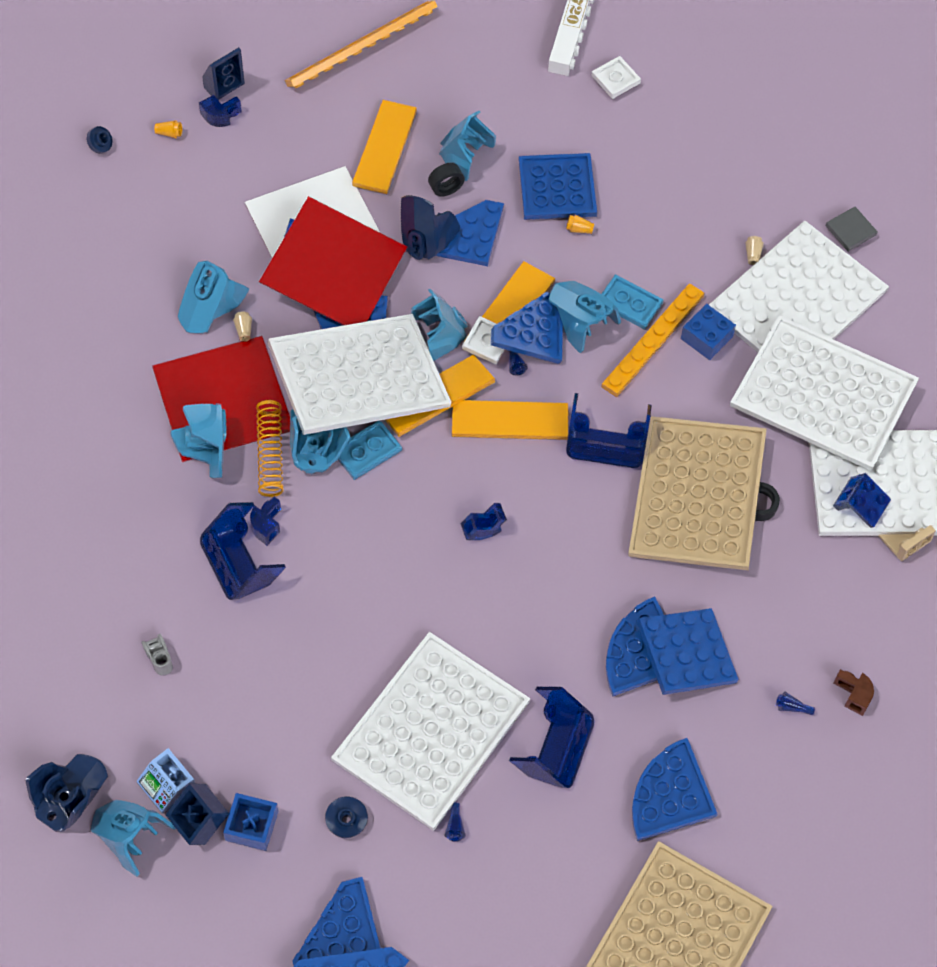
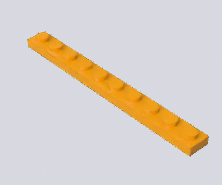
M435 0L422 3L284 80L287 87L298 88L304 85L303 81L315 79L321 71L331 70L333 68L332 65L347 61V57L350 55L360 54L362 52L361 49L364 47H372L376 44L377 40H384L390 37L391 32H398L404 29V25L407 23L413 24L419 20L418 17L433 13L432 10L437 7Z

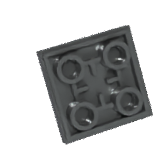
M856 207L831 219L825 225L847 251L873 238L878 233Z

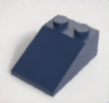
M239 47L210 64L202 76L204 89L216 101L245 84L242 54Z

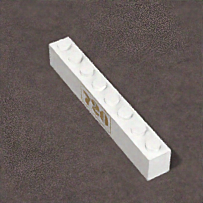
M567 0L550 55L548 72L569 76L570 69H574L576 61L574 56H578L580 48L578 43H582L584 34L582 29H586V16H590V4H593L594 0Z

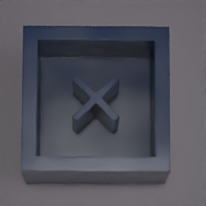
M189 783L166 813V817L189 845H206L230 813L206 784Z

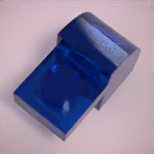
M215 95L199 102L200 114L207 123L215 127L229 126L230 118L242 112L241 101L237 96L223 104L219 102Z
M275 496L270 501L267 500L261 509L254 506L250 513L252 532L266 546L280 533L279 523L273 519L281 510L280 500Z
M494 503L484 513H470L460 524L466 540L476 541L490 538L502 531L500 526L507 519L501 503Z

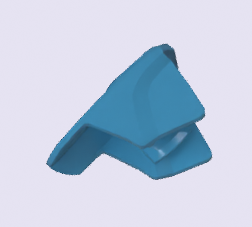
M480 111L469 115L458 125L454 126L440 142L443 147L439 155L445 163H455L459 166L465 177L464 181L469 179L471 159L475 155L466 147L465 143H469L477 151L482 145L494 148L496 145V135L477 118V115L481 113Z
M198 261L188 281L180 305L178 319L186 332H208L214 319L231 312L241 304L249 288L229 279L225 270L212 262Z
M576 281L556 283L550 293L549 302L558 308L567 340L579 353L584 351L586 335L591 336L589 325L597 324L601 320L606 325L607 316L619 325L621 323L618 308L607 297Z
M428 289L432 295L413 306L411 314H413L415 320L423 319L427 326L441 321L437 328L427 333L430 338L427 341L428 348L434 361L459 346L467 336L464 329L468 327V324L455 306L451 307L435 291Z
M218 403L216 405H185L183 412L189 426L172 430L170 435L182 456L208 463L210 467L209 477L221 478L224 441L226 439L225 409H222L221 404Z
M292 409L290 411V448L294 465L301 471L304 470L309 474L326 471L331 464L338 460L350 439L347 427L303 435L295 412Z
M114 800L95 811L91 832L101 838L119 859L123 868L138 877L140 872L129 853L131 855H141L142 852L134 845L133 838L141 829L143 831L150 830L154 835L158 834L147 821L150 823H161L173 830L176 828L170 821L154 810H148L135 803Z

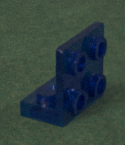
M866 473L850 477L833 506L838 511L851 508L870 528H873L882 516L891 498Z

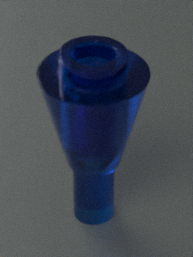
M509 351L510 374L516 376L524 374L528 369L527 364L518 353Z
M786 691L783 694H779L776 700L778 711L803 712L813 715L815 707L803 704V702Z
M454 802L451 807V815L444 834L452 842L461 841L466 836L460 816V803Z

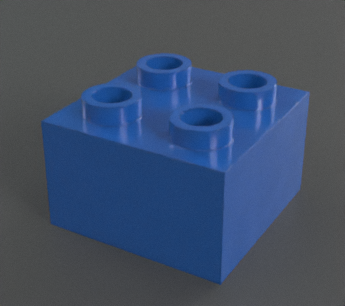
M706 303L683 326L680 339L708 360H711L733 338L736 324Z
M236 793L223 832L225 841L267 851L279 812L277 803Z

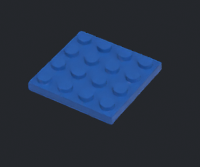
M590 153L519 156L524 220L569 218L570 215L597 217Z
M712 608L639 618L637 621L662 695L736 684L739 680Z

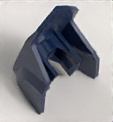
M413 195L403 196L401 198V234L403 245L407 246L406 251L417 260L422 258L429 260L435 257L437 253L448 246L460 231V225L456 216L451 211L435 215L434 204L430 201Z
M77 754L66 766L50 762L41 765L26 778V786L29 799L34 806L36 818L55 832L65 831L79 819L108 778V773L103 763L95 757ZM56 814V818L53 821H50L49 818L51 816H55Z

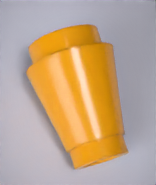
M174 120L156 123L154 131L155 134L177 138L181 137L183 128L181 122Z
M570 215L566 229L575 233L592 234L594 223L577 215Z

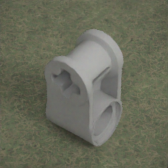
M158 634L156 638L147 642L142 641V646L155 672L163 676L169 674L172 671L173 665L162 635ZM161 661H167L163 665L158 664Z

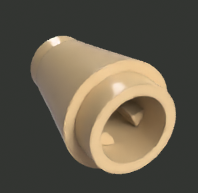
M750 236L745 242L748 264L755 265L760 260L764 244L761 237Z
M238 312L235 314L233 322L239 340L248 341L251 339L252 317L248 312Z

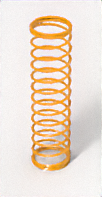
M265 400L256 406L258 412L257 444L259 445L257 447L259 452L257 454L259 459L257 461L259 465L258 493L265 497H275L282 494L284 490L283 484L280 483L283 481V477L280 476L283 474L281 470L283 464L280 463L283 460L280 456L283 453L280 449L282 447V443H280L282 440L280 436L282 430L279 429L282 426L280 423L282 418L279 416L281 414V404L277 401ZM271 403L278 405L279 409L268 407L260 410L259 406ZM266 409H276L275 411H272V413H267L266 411H263ZM272 415V417L278 416L280 420L263 421L261 418ZM264 423H273V424H274V423H279V424H280V426H279L278 428H276V427L264 428V427H262V426H260V425H262V424H264ZM267 429L279 430L280 433L265 435L261 431ZM266 436H278L280 437V440L263 441L261 440V438ZM265 443H279L280 447L264 448L261 445ZM264 450H280L281 453L266 455L261 452ZM278 456L281 458L279 461L262 460L264 457ZM266 463H279L281 464V467L264 468L262 467V465ZM266 470H280L281 474L265 475L262 472ZM266 477H280V478H281V480L278 481V482H277V481L267 482V481H263L262 479H263V478H266ZM267 486H275V487H279V488H278V489H267V488H264V487H267ZM261 488L269 491H276L281 489V491L271 494L261 492L260 490Z

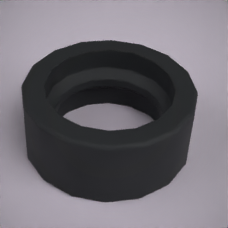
M445 163L438 166L428 177V183L433 192L440 197L448 196L458 191L465 180L459 166L455 163ZM451 177L449 180L442 182L446 178Z
M760 482L759 493L768 496L772 501V505L767 510L756 509L755 521L761 522L769 520L775 515L780 501L777 490L764 482Z

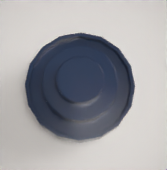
M96 126L87 133V144L93 152L102 154L112 147V135L106 128Z

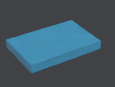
M616 274L602 292V295L607 297L618 308L621 318L644 330L664 301V299Z
M380 420L352 436L338 460L355 480L401 452L402 446Z

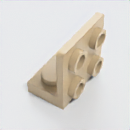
M929 525L925 529L923 527L920 528L915 534L879 535L878 537L902 562L930 543L936 530L932 525Z

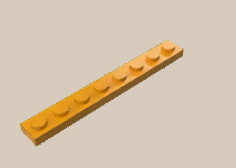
M689 283L604 380L601 387L615 397H618L704 297V292Z

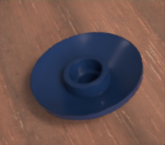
M350 796L335 799L328 806L325 813V822L331 833L341 838L357 836L364 830L368 821V813L364 804ZM349 817L351 820L350 822L345 823L343 821V818Z

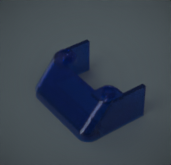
M575 393L566 446L567 455L572 459L622 467L637 468L641 466L644 460L652 405L648 404L645 422H632L628 427L627 434L589 428L590 419L588 415L576 412L579 393Z
M253 502L228 503L200 537L201 547L225 596L229 600H238L268 587L286 568L285 564L260 565L256 568L242 540L248 532V525L244 517L255 506Z
M536 686L535 691L547 700L543 712L545 718L551 723L538 758L536 756H528L527 758L510 757L509 761L528 777L560 788H570L575 781L593 730L594 716L563 687Z

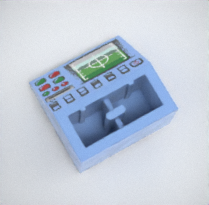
M169 748L153 759L136 781L162 814L172 807L189 783H195L193 777Z

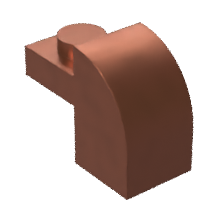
M840 669L833 684L851 693L844 707L863 716L874 695L873 683L863 672L858 679L851 672Z

